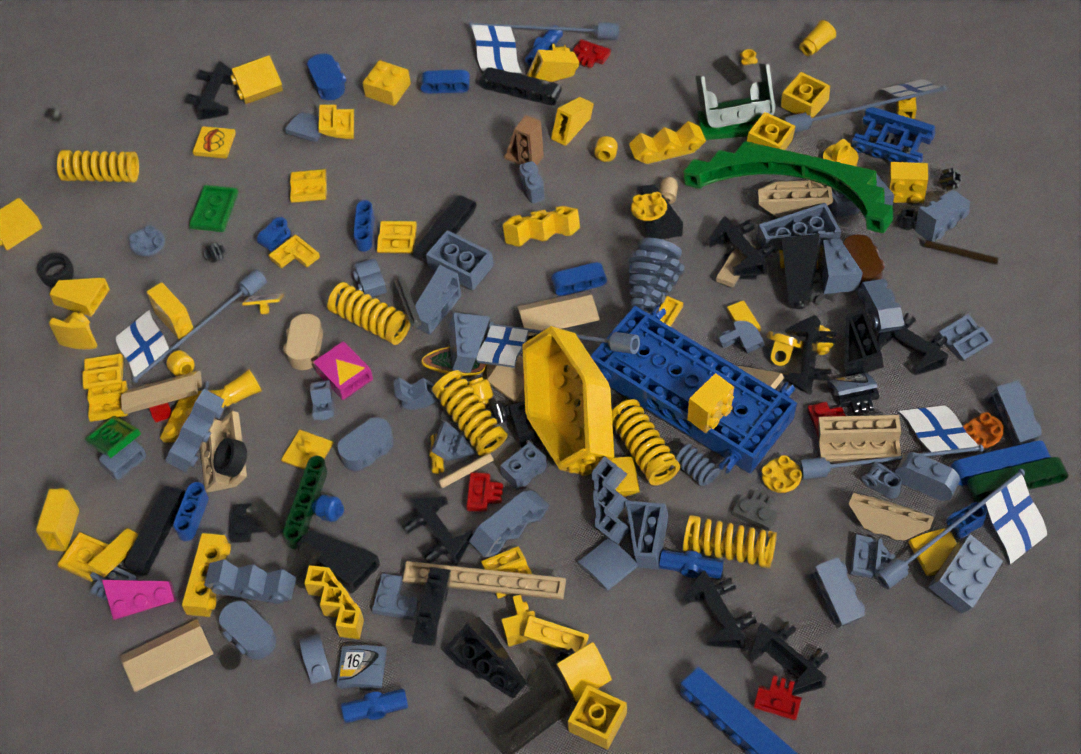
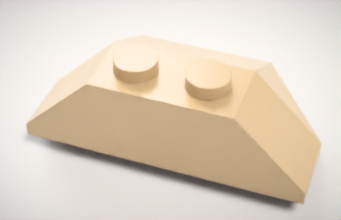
M812 180L773 182L764 188L758 189L759 205L776 217H784L826 203L828 206L833 202L831 187Z
M518 356L515 368L487 364V380H489L492 387L514 403L525 401L523 357Z
M853 493L849 502V506L864 529H868L875 534L887 535L894 540L905 541L929 530L934 519L933 516L926 515L920 511Z

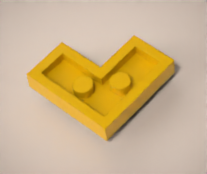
M296 234L269 254V259L281 269L294 259L307 268L320 258L319 252Z

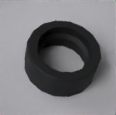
M51 253L39 261L37 273L43 284L48 287H54L59 280H71L74 275V268L68 256L63 253ZM65 265L61 273L52 276L46 275V272L51 267Z
M225 438L219 443L213 462L217 473L235 477L242 471L247 459V448L244 442Z

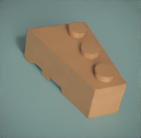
M525 115L514 129L510 145L503 159L518 165L530 161L538 165L544 157L541 121Z

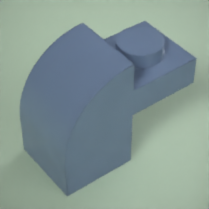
M747 321L733 322L736 330H727L719 337L723 348L741 340L747 354L764 346V341L758 329Z
M401 378L393 381L395 396L402 400V407L405 409L426 408L438 401L432 393V388L435 384L425 378L412 385Z
M330 380L311 383L310 393L313 403L312 414L314 420L324 421L335 416Z
M320 633L300 639V647L311 684L331 679L332 675Z

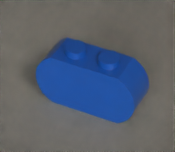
M318 54L309 59L307 63L309 75L320 98L323 100L340 98L345 93L344 83L347 81L344 73H340L339 62H335L333 56L329 54Z

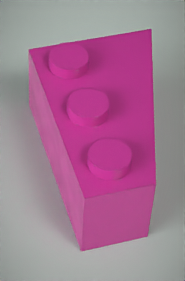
M102 580L113 620L177 601L171 581Z

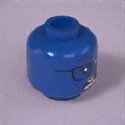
M321 495L314 501L313 513L319 520L336 522L343 515L344 506L340 498L336 496Z

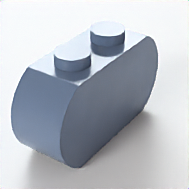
M370 418L342 438L338 443V452L344 467L352 471H361L365 467L372 465L380 456L387 454L394 445L390 424L382 418Z
M915 452L905 453L895 470V473L902 478L903 485L940 501L950 500L960 482V477L953 468Z
M232 602L221 611L219 616V623L223 630L221 634L228 642L232 640L236 644L234 647L241 655L246 654L250 659L257 660L267 657L274 650L276 636L273 633L272 627L246 602Z

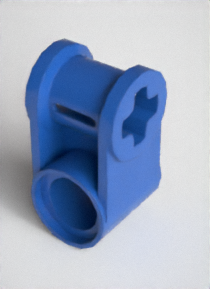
M283 217L275 218L259 233L257 237L258 244L271 252L276 250L291 236V231L287 227V220Z
M979 502L972 503L964 509L954 512L946 519V524L952 525ZM985 505L981 506L953 528L959 539L984 525L987 514Z

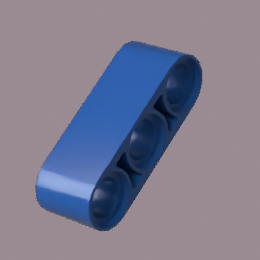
M435 70L422 73L421 91L424 93H464L469 90L470 74L466 70Z
M362 200L356 206L354 239L357 249L362 252L370 250L373 243L375 216L372 203L368 200Z
M596 262L558 271L551 276V280L558 296H565L603 286L607 282V277L602 264Z
M194 482L188 486L174 521V529L182 541H190L196 535L209 500L205 487L200 482Z

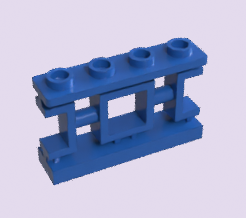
M875 107L866 109L863 125L868 126L865 135L856 133L852 139V147L857 152L867 153L875 158L886 159L889 162H922L923 153L917 152L921 142L930 145L931 141H933L935 125ZM876 124L884 125L882 131L874 130ZM888 132L902 136L898 146L884 142ZM909 134L917 136L915 142L907 140ZM871 136L878 138L876 144L868 142ZM904 146L912 148L910 154L902 152Z

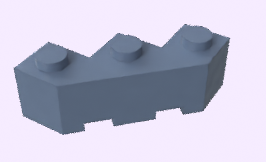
M886 279L863 282L859 286L860 288H858L859 299H862L863 305L865 304L866 313L870 314V319L873 318V326L877 328L878 333L900 330L904 326L901 306L898 302L895 303V295L891 288L887 289Z
M203 389L195 401L191 414L182 426L177 440L170 449L165 462L184 472H187L190 466H195L199 458L196 455L203 442L207 443L212 434L209 431L215 419H219L225 409L222 407L224 399Z
M604 456L592 471L595 489L593 491L594 508H596L595 527L619 544L629 532L630 527L617 518V516L626 506V501L629 500L615 489L626 477L627 473Z
M534 490L523 491L480 524L473 531V536L469 542L484 557L498 555L506 540L519 538L528 523L541 521L550 505Z
M223 559L209 563L204 585L216 594L281 604L282 602L292 600L296 577L283 569L267 573L254 564L238 568Z

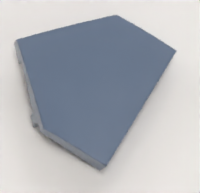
M446 422L440 426L431 450L433 453L448 461L475 453L474 447H470L464 436V431L460 433Z
M856 534L853 540L850 574L871 578L896 557L888 552L882 544L883 540L881 538L877 541L876 539Z

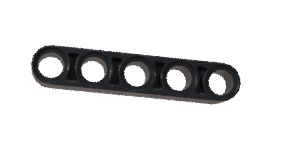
M492 67L486 68L479 80V85L483 89L551 106L556 104L562 92V88L556 83Z
M458 195L417 245L414 251V258L427 263L426 254L447 230L457 235L474 213L477 202L463 195Z
M167 485L163 487L125 562L127 570L144 575L149 573L174 524L186 492L185 490Z

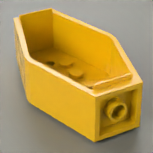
M550 326L522 344L525 412L527 419L558 468L562 471L586 476L592 473V470L595 469L604 456L609 460L614 458L610 386L577 335L573 332Z

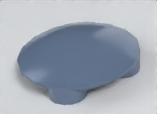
M147 225L145 228L129 236L131 250L140 256L157 254L165 245L163 233L153 225Z

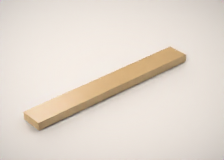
M406 561L402 580L404 583L426 585L430 567L451 570L449 588L563 600L566 579L561 577Z

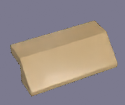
M590 291L517 306L522 326L528 329L544 331L550 326L563 329L599 320ZM528 333V336L536 335L537 333Z
M201 371L190 372L127 390L121 394L122 411L124 414L197 395V388L202 387Z
M231 411L222 421L215 419L209 431L212 433L207 443L203 442L200 448L206 492L236 487L247 477L246 465L235 477L221 475L214 469V455L219 443L225 438L242 441L239 413Z
M899 415L819 417L820 457H825L826 461H830V463H846L901 456Z
M198 619L121 655L120 658L133 690L137 692L213 655V652Z

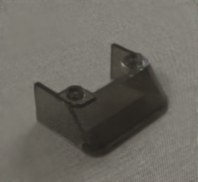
M532 648L528 652L537 668L530 672L527 677V684L531 691L497 716L493 709L489 707L481 709L480 706L466 696L462 698L476 724L502 754H514L566 715L571 707V702L547 658Z

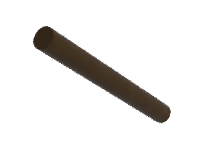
M926 240L924 247L998 265V257Z

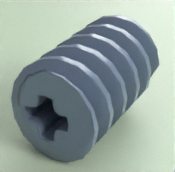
M688 444L679 451L676 460L680 463L682 470L687 471V474L692 476L695 481H698L700 486H706L718 476L720 469H714V463L708 464L709 459H702L704 455L702 453L697 454L698 449H691L692 444Z

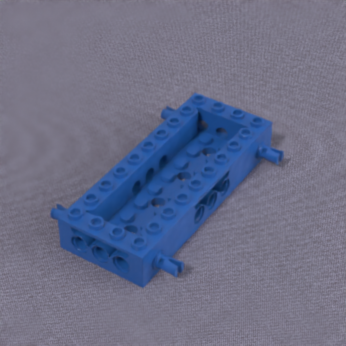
M659 305L650 314L634 306L606 339H609L614 332L638 335L640 338L638 352L636 354L614 352L611 350L609 343L602 342L591 355L608 381L609 386L629 399L638 400L643 408L724 457V460L719 464L721 470L726 467V473H729L734 465H737L751 474L794 420L797 402L790 399L789 396L795 391V387L791 385L787 389L788 382H785L781 389L777 391L663 323L660 319L666 314V310L662 308L659 311ZM647 350L649 354L641 355L639 351ZM673 369H678L681 371V373L675 375L672 374L671 371ZM716 373L734 386L733 408L727 416H723L714 429L711 428L707 433H704L687 420L689 398ZM744 409L747 413L740 415L736 411Z

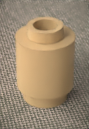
M667 177L661 182L659 190L669 204L676 201L678 191L677 181L671 177Z

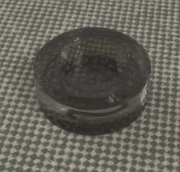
M47 108L44 113L45 118L53 123H59L62 118L61 112L54 108Z
M227 648L220 654L219 661L224 669L234 670L239 667L242 658L238 650Z

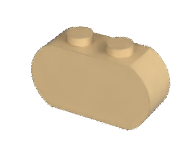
M298 315L291 320L290 328H287L286 337L288 340L284 344L283 352L284 355H287L289 364L297 370L313 368V362L320 355L324 332L319 318L315 315Z

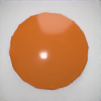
M988 412L973 418L963 426L967 434L978 445H983L984 449L997 444L1004 432L1001 421L991 416Z

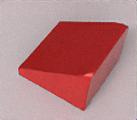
M169 403L149 408L155 423L171 417L172 411Z

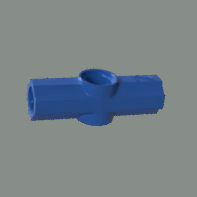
M547 30L542 37L536 38L533 49L525 57V62L529 67H531L537 51L552 50V44L556 45L563 36V31Z
M662 550L659 568L681 572L682 575L689 578H696L705 570L709 577L721 579L724 560L702 557L696 551L679 553Z
M400 689L384 694L381 692H371L366 694L363 699L342 703L341 708L345 723L365 718L369 720L381 719L386 716V713L408 708L405 689Z

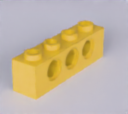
M201 534L182 603L186 615L210 617L212 610L216 607V593H213L210 588L204 585L205 575H207L209 563L223 559L226 560V556L230 554L231 544L228 543L225 535Z

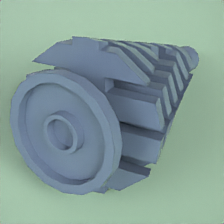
M642 238L639 240V250L628 254L629 283L634 287L630 288V294L634 297L631 299L632 308L637 306L650 314L657 305L664 303L665 296L672 291V286L678 282L679 276L685 271V266L678 261L681 258L682 250L677 245L657 238Z

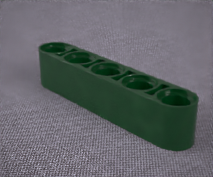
M313 456L308 460L285 524L283 535L290 549H298L297 543L299 539L307 534L314 514V501L320 497L328 471L325 460L321 456Z
M1052 457L976 475L968 479L966 483L973 500L981 502L1017 474L1018 469L1025 471L1023 477L1028 490L1061 483L1069 475L1061 458Z

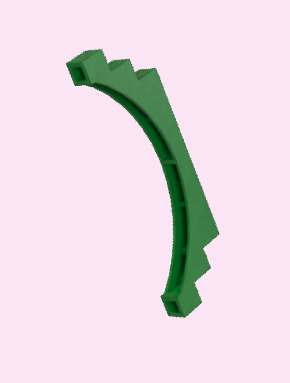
M744 141L736 153L718 150L710 162L693 159L683 171L685 185L698 189L717 181L746 175L776 174L805 178L830 186L848 198L864 216L866 230L884 234L893 221V206L884 204V188L877 186L876 171Z

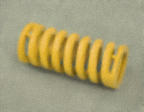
M61 150L57 158V172L61 181L88 180L93 182L97 180L98 182H103L105 180L107 182L124 181L135 183L139 176V159L134 151H121L119 155L116 151H111L109 155L107 151H102L100 154L94 150L91 154L90 151L85 150L82 154L80 150H76L73 154L71 150Z
M345 282L339 283L329 296L327 307L330 312L339 315L343 319H347L351 323H355L358 327H363L366 331H371L376 336L379 335L381 339L393 345H398L409 331L410 323L406 314L400 310L396 311L392 306L388 307L384 302L380 303L377 298L372 299L369 294L364 295L363 291L356 290L355 287ZM339 294L341 296L339 298L338 305L336 306V298ZM403 320H405V326L400 333L398 331L402 326Z
M456 370L446 374L435 383L432 393L437 399L441 400V405L446 408L447 413L452 416L459 429L464 431V436L470 439V444L476 447L477 454L479 456L490 454L505 442L508 436L501 426L495 427L497 420L490 418L491 412L489 410L484 411L485 404L479 402L480 398L477 394L472 395L474 389L470 386L467 387L468 381L461 379L462 373ZM455 378V380L449 386L444 388V386L448 382ZM497 440L493 446L484 449L486 445Z
M635 399L626 400L612 410V425L620 435L621 440L625 442V446L630 450V454L635 458L641 471L646 474L648 482L653 486L664 484L679 472L680 463L675 459L674 454L670 453V448L665 445V441L660 437L658 430L654 429V424L649 422L650 418L647 414H644V409L640 407L639 401ZM628 406H634L626 410L624 413H621V411ZM642 421V422H641L640 424H638L637 426L631 428V427H632L634 424H636L637 422ZM646 429L642 434L636 436L640 431ZM651 437L648 441L642 443L645 439ZM656 445L653 449L647 451L650 447ZM661 453L659 456H657L656 458L652 459L655 455ZM666 470L668 472L665 475L654 477L655 475L662 473Z
M694 515L689 516L684 536L683 551H692L693 548V551L700 553L704 550L706 556H710L714 551L716 558H722L725 553L726 559L729 561L733 560L736 555L739 563L744 562L747 557L749 565H754L758 558L760 567L771 568L777 532H768V537L770 538L768 545L765 546L766 531L760 530L754 548L755 528L750 527L743 546L744 526L739 525L732 544L733 524L728 523L721 543L723 523L722 521H717L710 541L712 520L707 518L699 540L701 518Z

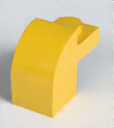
M521 595L513 596L516 615L502 619L508 647L529 640L523 638L522 635L527 617H535V612H529L527 601L523 602Z

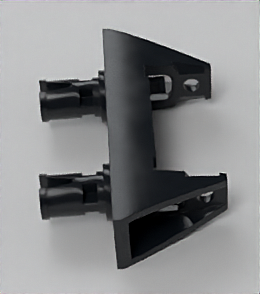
M222 61L218 62L215 71L212 73L201 69L197 72V80L210 81L204 95L199 97L198 95L187 93L188 96L185 98V103L198 105V120H206L229 114L228 106L220 105L218 102L213 101L221 84H233L230 77L232 70Z
M724 216L709 239V247L712 248L717 244L721 245L731 241L742 255L746 257L739 265L732 267L734 276L767 274V262L763 258L775 253L774 246H771L769 242L761 248L755 249L743 236V234L755 229L753 222L750 223V219H748L739 226H735Z
M909 313L904 315V326L900 330L880 333L878 341L880 350L893 338H896L924 356L919 365L915 367V375L945 367L947 364L948 354L940 350L948 341L947 337L944 336L940 339L941 333H937L929 343L908 330L916 321L914 316L908 319Z
M816 315L785 329L787 335L806 337V340L804 341L801 373H782L784 380L809 395H812L814 380L831 381V378L826 375L832 374L830 368H815L818 343L835 344L836 342L833 338H830L836 337V331H819L821 321Z
M446 496L410 499L412 510L416 515L401 523L403 530H406L408 535L418 527L425 526L437 543L435 546L422 552L424 559H427V563L429 564L441 555H445L453 566H457L470 544L469 541L473 536L472 530H469L464 535L460 534L454 538L452 537L450 531L436 514L441 507L448 505Z
M430 567L412 643L436 645L437 629L443 604L448 595L451 570Z
M704 570L683 597V606L705 599L719 624L724 628L715 635L707 637L706 646L745 648V637L741 629L756 624L755 616L752 617V611H749L737 618L732 617L721 595L736 590L735 583H732V578L730 577L718 584H714Z
M786 621L776 632L770 630L762 622L759 624L750 663L753 664L765 652L769 653L775 661L797 678L792 695L825 687L827 676L818 668L829 658L827 652L821 655L822 648H818L807 660L785 642L796 632L794 625L788 628L789 621Z

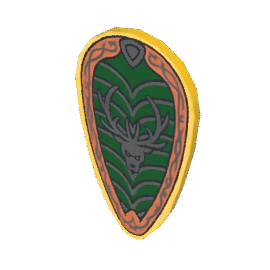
M450 347L438 349L427 354L421 360L422 365L441 373L448 374L452 372ZM476 357L471 372H461L462 376L479 375L485 370L487 364L477 363Z

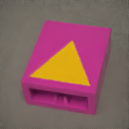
M344 341L334 346L324 355L319 356L313 362L316 373L324 381L330 380L331 389L342 400L373 380L370 367Z

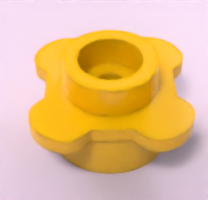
M746 49L740 53L742 58L741 64L750 65L758 62L754 50Z

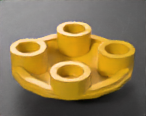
M660 192L635 195L631 204L632 214L637 219L643 221L659 219L667 210V203L662 198Z
M786 455L769 461L762 468V480L765 486L777 493H787L794 490L802 479V471L799 465L790 460Z

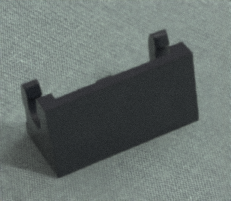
M525 401L509 405L511 419L520 447L523 448L529 439L536 443L537 433L527 419Z

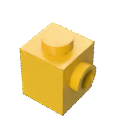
M916 97L896 102V114L915 119L917 110Z

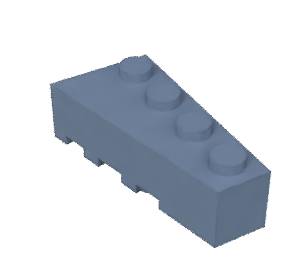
M823 203L759 224L756 237L761 246L770 242L775 250L783 249V238L819 233L822 245L823 240L839 239L841 230L827 204Z

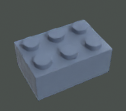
M448 230L426 254L429 269L436 272L439 265L454 271L458 273L459 283L471 290L477 287L494 266L491 251Z
M970 534L958 541L928 588L962 614L974 607L1003 560Z

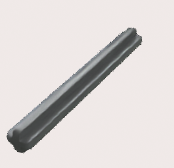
M399 276L398 279L394 280L396 289L410 326L418 329V326L422 324L405 279Z

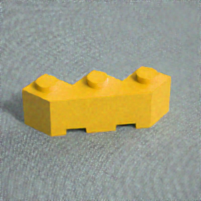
M687 121L677 132L663 127L653 138L640 132L629 143V146L636 160L650 164L694 153L706 142L700 126Z
M559 206L555 207V211L546 212L544 209L530 212L531 216H512L503 224L506 244L521 247L530 238L547 241L555 233L571 236L580 228L578 209Z
M309 565L304 583L308 595L322 597L320 607L324 616L338 617L336 629L339 637L360 639L364 623L361 609L352 600L343 585L336 579L330 568Z

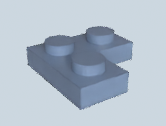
M382 574L372 611L373 614L413 620L418 599L399 595L403 583L401 576Z

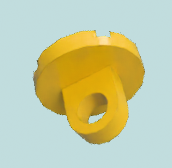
M841 139L836 144L827 147L823 153V159L857 166L858 153L845 139Z
M772 331L767 333L766 338L775 341L771 352V360L777 366H784L789 362L794 347L804 348V341L802 340L798 343L793 337L775 333L773 336ZM778 351H783L786 354V359L783 362H778L775 359V354Z

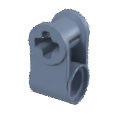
M874 462L871 465L870 471L861 478L867 487L876 490L887 498L894 499L900 495L902 478L878 462Z

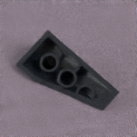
M480 617L467 622L443 650L458 667L463 670H469L478 679L482 678L488 681L492 687L511 698H515L527 684L494 632Z

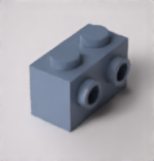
M529 442L500 465L501 474L514 488L519 490L522 486L528 485L537 474L539 475L544 472L547 467L546 456Z

